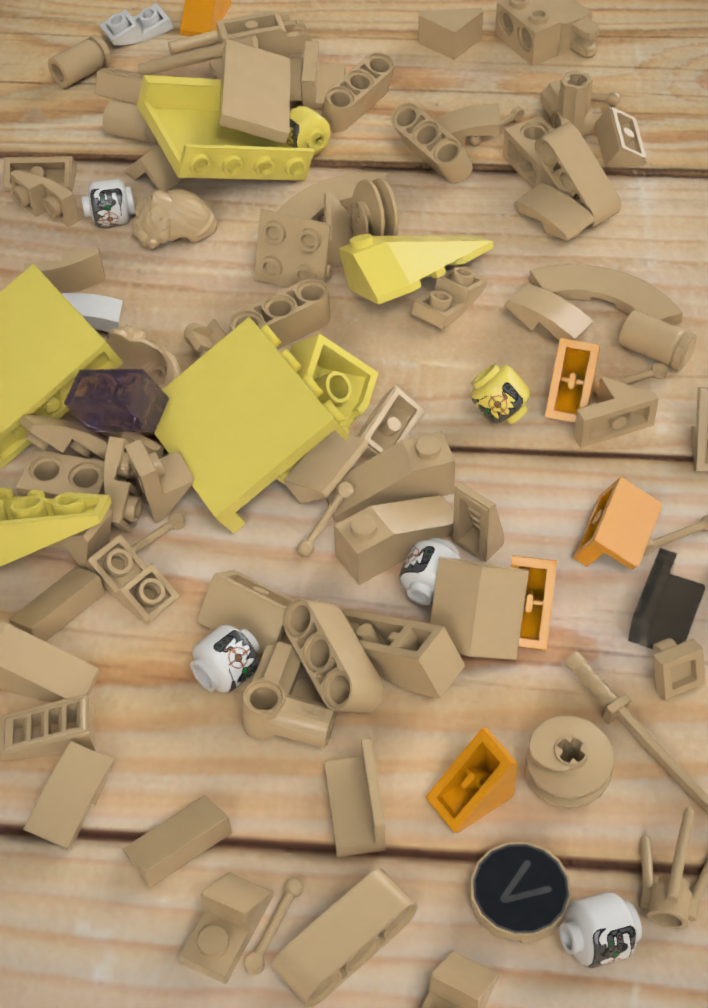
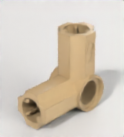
M577 70L566 72L564 78L560 81L550 82L541 91L540 102L550 116L551 127L554 129L565 123H571L579 130L582 137L592 135L594 131V117L590 108L593 80L588 73H581Z
M279 641L273 645H266L253 680L243 691L242 724L244 730L256 739L266 740L278 735L325 748L332 733L336 711L329 709L323 703L291 695L303 665L293 645ZM259 708H268L269 710H265V711H264V710H258V709H259Z

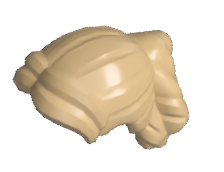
M159 189L141 196L136 202L134 211L136 216L131 224L133 227L132 231L141 241V245L151 249L156 248L160 243L165 244L167 241L172 242L182 237L198 242L214 234L217 228V220L210 202L185 189H171L168 191Z
M126 324L120 328H112L107 333V337H102L122 360L123 364L101 383L114 385L123 396L130 399L136 405L143 406L181 374L174 355L146 340V333L142 330L135 331L132 326Z

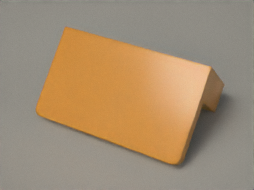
M618 478L599 495L573 558L588 567L606 553L624 566L634 570L639 566L662 508L661 502L624 478Z

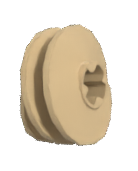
M377 178L373 181L364 179L359 181L354 188L351 202V225L354 237L362 234L397 236L398 210L395 196L390 185L384 179Z
M556 716L543 721L532 732L529 740L525 763V775L528 786L538 798L552 806L568 809L587 806L600 798L610 783L614 765L612 745L605 733L588 720L576 716Z

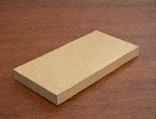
M226 39L223 48L218 124L286 144L290 130V58Z

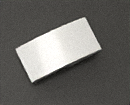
M157 3L143 9L134 17L125 9L120 13L112 15L107 21L99 25L114 46L143 42L174 28L170 18Z
M61 293L95 330L109 332L112 328H117L123 300L96 294Z

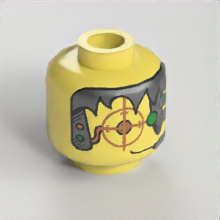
M298 106L290 111V130L286 143L291 148H313L315 151L313 156L318 155L325 149L330 140V125L323 116L307 106Z
M494 363L484 369L472 381L471 384L474 389L471 393V399L491 423L497 424L507 420L509 424H513L527 413L528 407L525 404L529 400L531 391L510 365L498 367Z

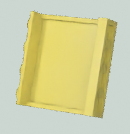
M143 76L137 107L178 178L305 181L315 153L313 148H291L287 143L283 144L218 124L221 79Z
M34 264L0 292L1 469L32 443L25 438L29 431L19 423L23 415H39L60 419L123 364L122 360L107 342Z
M250 316L138 410L169 454L173 452L181 454L193 476V488L214 517L233 534L246 524L238 510L331 432L336 430L345 441L350 437L340 426V423L346 418L330 399L324 404L320 402L318 397L324 393L308 373L300 378L296 373L302 368L300 363L287 348L280 353L276 349L282 343L267 324L259 328Z

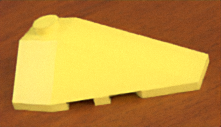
M362 234L349 240L350 244L338 249L349 290L379 305L422 287L420 282L422 278L431 276L432 278H439L445 275V266L448 264H465L493 249L494 245L493 241L477 235L371 236V234Z
M320 333L291 345L289 352L302 366L296 373L300 378L304 377L307 373L324 392L318 399L322 404L329 399L346 418L340 423V426L349 434L351 424L369 406L379 373ZM301 458L296 463H294L290 468H288L284 473H282L278 478H276V480L284 484V478L290 473V471L301 460Z
M0 487V567L100 524L112 503L110 495L66 492L55 498H45L43 490H31L27 493V496H14L12 488Z

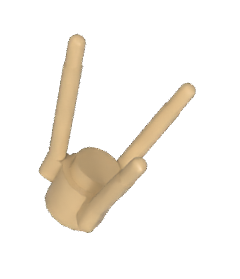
M690 807L686 808L683 813L671 874L660 876L658 883L654 884L650 837L647 835L641 837L643 891L640 907L648 909L647 918L650 921L673 929L687 927L688 920L696 921L699 903L708 886V859L692 892L689 890V882L682 878L694 817V810Z

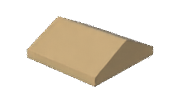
M440 556L430 624L444 626L458 653L461 655L516 660L529 569Z

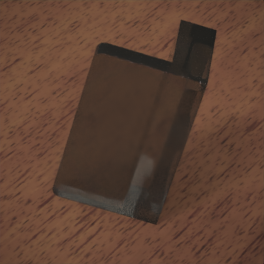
M662 548L659 549L633 614L628 641L653 649V644L667 638L673 639L677 645L687 641L704 595L705 585L672 574L677 553Z

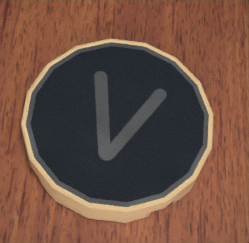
M506 842L490 849L476 863L470 879L471 907L479 923L494 936L507 940V938L521 940L520 943H534L552 935L565 921L566 909L572 897L570 877L561 861L546 848L529 842Z

